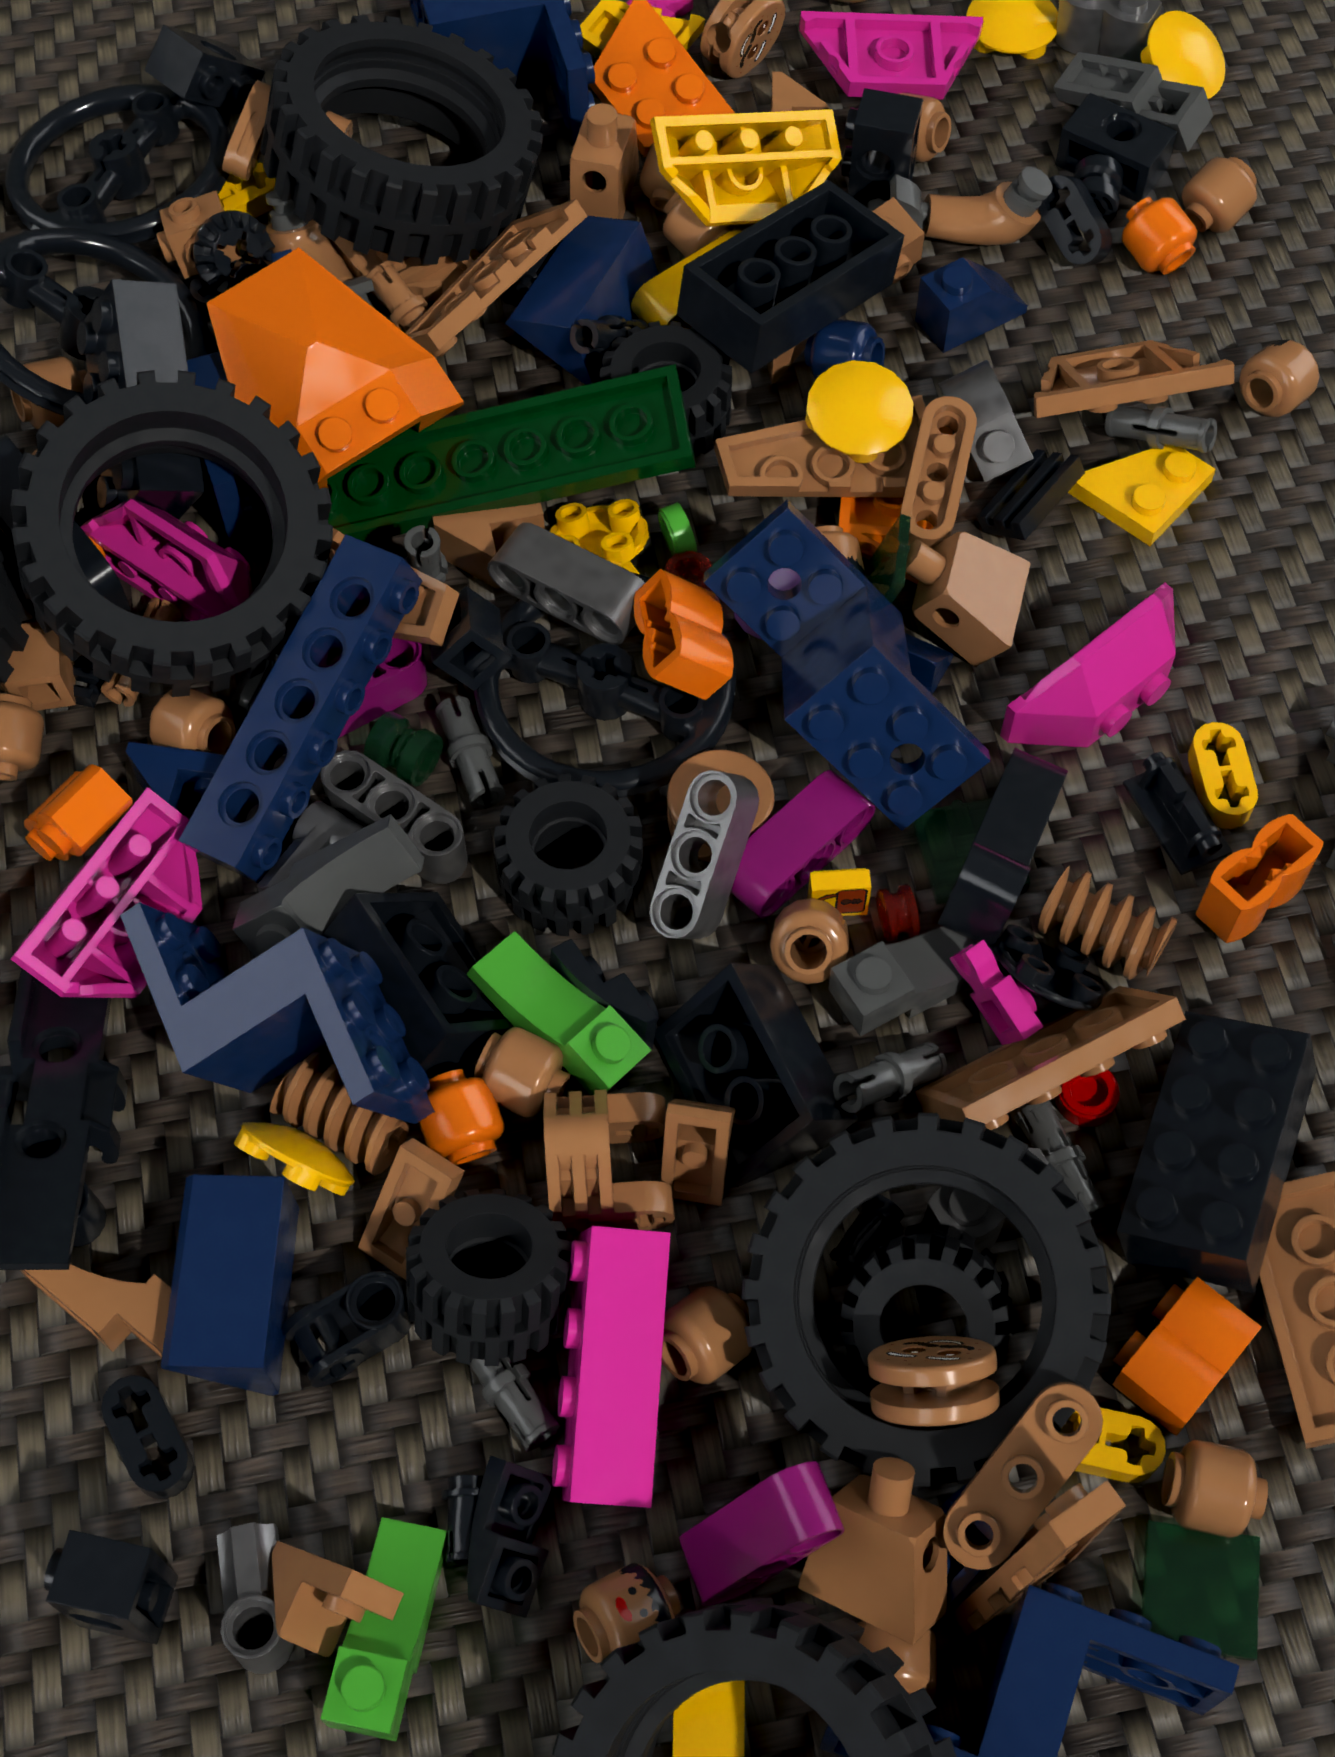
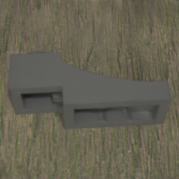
M1078 51L1053 87L1058 100L1061 102L1080 106L1086 97L1092 93L1176 130L1177 135L1173 149L1188 152L1214 116L1204 87L1163 80L1157 65Z
M390 814L294 863L289 878L241 901L232 930L255 957L302 927L322 935L355 893H384L400 882L421 872L425 857Z
M943 926L917 937L885 945L881 941L832 967L828 990L861 1037L903 1013L910 1019L969 987V983L958 973L949 958L970 944L975 945L977 941ZM989 947L996 959L999 969L1001 970L1004 967L995 956L993 948Z

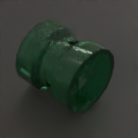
M389 711L383 714L372 727L367 737L363 754L383 768L391 767L395 769L398 778L417 787L423 784L434 771L442 753L443 740L442 737L425 728L420 730L411 728L408 719L393 711Z

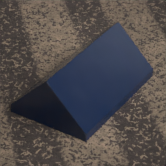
M587 215L579 225L562 239L505 323L585 385L591 384L599 373L600 368H602L603 355L598 352L590 354L577 352L570 342L571 327L574 324L580 325L578 322L580 319L598 320L604 315H618L625 320L634 319L636 315L632 312L631 304L636 292L648 280L659 274L641 222Z
M193 1174L186 1177L161 1369L269 1396L279 1394L285 1343L282 1326L287 1321L299 1215V1206L285 1176Z

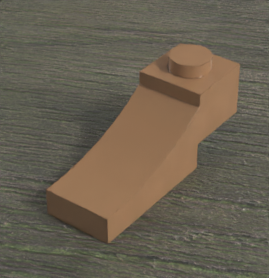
M70 1264L69 1270H19L28 1280L112 1352L132 1333L162 1359L171 1287L157 1275L153 1274L146 1283H136L103 1277L82 1270Z

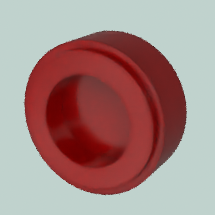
M1109 1070L1089 1077H1081L1079 1075L1061 1085L1062 1092L1055 1097V1102L1061 1115L1069 1122L1082 1127H1094L1103 1124L1112 1116L1119 1101L1120 1089L1116 1078Z

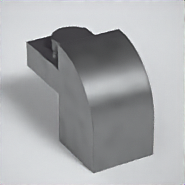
M984 360L939 383L944 396H954L966 401L976 414L977 425L971 454L985 482L1034 459L1012 412L1009 401L988 360Z

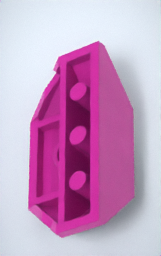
M129 499L87 520L81 526L85 534L102 547L106 555L105 559L117 577L149 598H159L160 605L163 599L173 603L182 612L181 619L184 621L202 620L227 612L244 602L254 591L249 573L251 570L250 565L237 550L231 547L223 549L209 540L204 531L191 521L183 523L164 510Z
M1164 582L1152 594L1027 692L1021 694L1008 704L1000 736L1007 743L1088 748L1104 734L1108 737L1117 734L1130 720L1132 712L1141 704L1145 703L1150 706L1157 702L1171 684L1168 675L1176 655L1173 588Z
M147 787L33 927L11 957V960L60 997H138L146 987L147 982L120 915L139 902L162 912L172 913L177 918L189 923H193L202 911L199 866L196 852L178 841L189 819Z

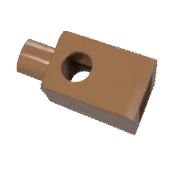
M599 103L591 106L585 113L571 154L570 201L577 199L588 216L623 220L639 170L636 120L628 115L617 114L616 109L609 104ZM600 173L606 180V186L603 189L595 190L594 187L599 188Z
M956 532L933 548H930L920 540L910 543L900 558L899 568L919 580L912 605L914 616L975 667L1012 647L1031 563L967 532Z
M883 1457L873 1463L871 1476L858 1475L832 1496L845 1531L831 1542L808 1555L798 1588L914 1645L946 1614L947 1547L943 1534L946 1514L942 1508L912 1495L915 1469L911 1464L899 1458Z

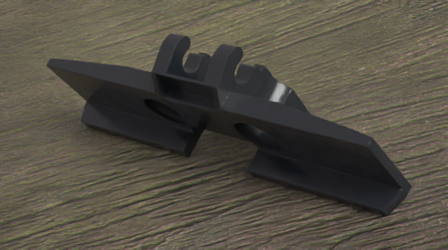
M21 968L7 1039L11 1066H0V1270H69L85 1181L89 1147L95 1146L102 1151L103 1162L107 1164L117 1162L121 1138L112 1122L113 1111L119 1112L124 1110L128 1086L119 1067L103 1060L111 998L60 997L23 968ZM56 1048H66L75 1052L72 1057L63 1062H49L42 1058L48 1051ZM16 1100L28 1101L24 1124H11Z

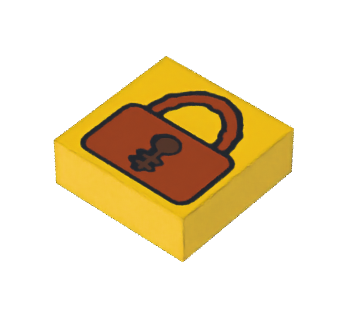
M857 868L810 872L807 899L814 898L826 901L838 909L842 916L867 915L872 888L870 870Z

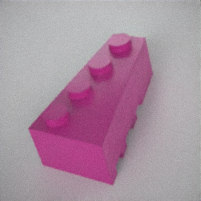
M590 1226L576 1235L575 1240L572 1242L569 1263H571L569 1280L572 1281L571 1308L566 1310L563 1331V1346L569 1349L568 1376L561 1377L558 1393V1416L566 1417L564 1445H556L552 1467V1484L556 1487H562L563 1501L651 1508L671 1235L669 1232Z

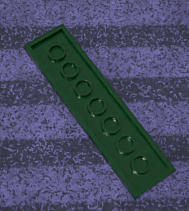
M676 364L442 418L420 432L417 431L415 426H412L327 479L332 503L328 524L344 535L347 534L361 541L369 542L407 533L410 529L419 525H424L425 529L434 527L432 518L434 516L536 504L696 467ZM265 507L269 552L271 554L273 543L272 528Z

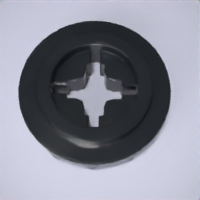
M236 210L219 212L207 219L200 227L193 247L195 266L202 279L210 287L223 293L272 264L271 254H273V249L276 246L270 240L266 231L267 226L250 214ZM238 239L242 240L241 249L247 252V255L251 256L252 260L251 262L247 260L245 262L237 261L234 268H231V258L224 255L223 251L218 250L217 246L218 244L225 247L226 245L235 246Z

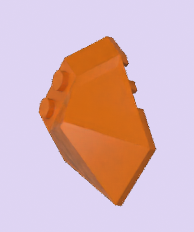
M299 247L206 302L227 381L236 385L234 398L250 405L255 396H258L271 405L269 420L276 427L279 428L286 421H289L300 433L298 452L301 456L313 452L321 467L318 478L319 489L328 488V478L412 426H415L417 431L420 432L464 405L463 399L431 353Z

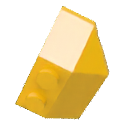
M833 109L653 117L650 120L659 172L706 227L757 223L824 183L842 159Z

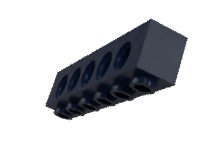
M345 534L322 580H320L310 603L298 620L178 841L202 857L256 883H259L266 871L276 864L282 851V842L294 819L298 818L308 805L310 790L322 767L329 764L335 755L338 744L337 739L349 717L354 715L362 705L365 687L377 665L383 663L391 650L394 633L404 615L408 614L417 602L422 579L403 557ZM369 603V606L362 614L355 616L360 607ZM342 653L340 659L334 665L328 667L331 659L335 655ZM315 703L312 711L307 716L301 718L303 710L308 705ZM287 753L283 764L273 770L276 760ZM259 804L254 817L245 822L250 809Z

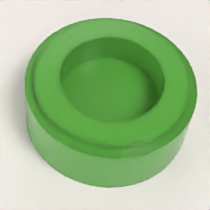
M676 502L659 509V525L672 556L680 560L697 553L695 537L682 506Z

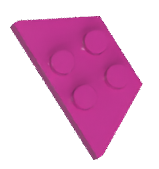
M801 11L799 32L847 97H862L864 88L895 94L912 93L943 100L980 38L983 17Z

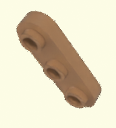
M943 396L936 398L924 410L898 519L899 532L909 544L915 540H920L930 548H933L950 537L977 425V418L973 408L966 401L958 397ZM948 427L952 429L955 434H943L939 431L938 428ZM928 474H939L944 478V481H932ZM920 520L929 521L934 528H921L917 522Z
M1057 1382L1041 1390L951 1505L944 1521V1541L950 1554L960 1564L977 1570L990 1569L1001 1564L1096 1444L1102 1432L1103 1417L1097 1400L1086 1388L1072 1382ZM1061 1408H1072L1080 1415V1425L1072 1433H1062L1053 1425L1054 1414ZM1019 1464L1031 1466L1037 1473L1035 1484L1028 1489H1018L1013 1486L1009 1480V1473L1014 1466ZM984 1521L989 1524L993 1530L992 1539L985 1545L971 1543L965 1534V1530L970 1523Z

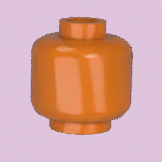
M1146 197L1127 212L1126 218L1129 222L1123 229L1121 240L1146 272L1161 271L1163 275H1167L1181 267L1195 253L1196 248L1193 244L1197 238L1198 230L1172 197H1164L1155 201L1151 197Z
M463 1069L448 1071L429 1080L431 1091L427 1092V1095L435 1112L418 1122L426 1146L445 1159L447 1158L448 1161L456 1166L480 1159L496 1151L495 1141L504 1133L505 1122L498 1102L493 1097L481 1077L466 1078Z

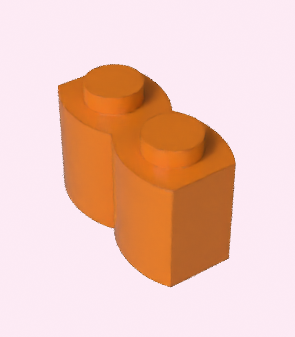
M659 569L635 592L634 596L635 622L640 632L644 634L643 661L645 668L653 679L707 700L726 684L733 674L732 649L727 638L722 635L723 611L721 603L713 592L663 569Z
M88 765L82 772L75 771L24 820V826L29 831L25 839L39 855L48 861H51L54 857L62 861H68L73 855L80 857L132 807L133 800L103 768L97 765Z
M1293 814L1284 815L1270 821L1258 832L1250 848L1230 854L1215 868L1195 915L1225 943L1234 942L1246 937L1258 927L1268 909L1285 904L1300 891L1322 850L1324 841Z
M1196 1277L1185 1291L1174 1284L1151 1313L1160 1321L1157 1327L1147 1338L1137 1330L1113 1360L1122 1370L1112 1385L1175 1436L1179 1434L1262 1328V1326L1199 1277Z

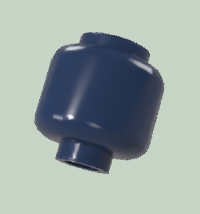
M837 319L808 338L804 358L806 365L811 367L812 374L816 380L819 375L833 365L852 360L875 362L883 366L885 345L883 339L877 336L875 329L870 324Z

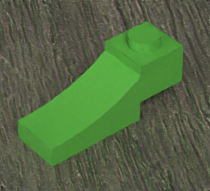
M516 931L512 932L480 959L467 973V976L514 1027L523 1028L556 1044L563 1054L562 1066L589 1095H594V1090L607 1089L609 1091L651 1051L649 1046L611 1005L605 1008L577 989L545 962Z
M384 1517L381 1518L366 1576L404 1593L393 1620L367 1610L361 1623L351 1620L343 1644L338 1648L320 1718L327 1727L397 1741L413 1673L417 1674L448 1541L447 1530Z

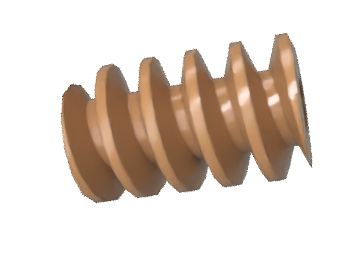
M1069 865L1057 881L1041 911L1038 924L1039 931L1044 934L1049 933L1061 923L1060 943L1068 945L1077 937L1083 935L1080 949L1082 955L1086 957L1091 956L1103 946L1102 965L1109 969L1122 958H1125L1124 978L1131 980L1144 969L1147 970V977L1166 947L1178 919L1171 917L1162 926L1156 928L1153 926L1156 912L1155 907L1150 905L1136 917L1132 915L1135 896L1128 894L1118 904L1114 905L1110 903L1113 884L1107 882L1093 894L1089 891L1092 873L1086 871L1076 881L1071 882L1068 880Z
M320 1050L311 1052L304 1061L297 1063L282 1079L271 1100L269 1112L273 1115L283 1114L284 1121L293 1127L303 1126L304 1133L315 1139L324 1138L325 1145L334 1152L344 1150L345 1158L354 1164L365 1162L366 1170L372 1175L381 1174L393 1163L400 1145L406 1142L409 1125L402 1120L353 1105L345 1086L341 1084L342 1079L335 1063L322 1073L325 1054Z

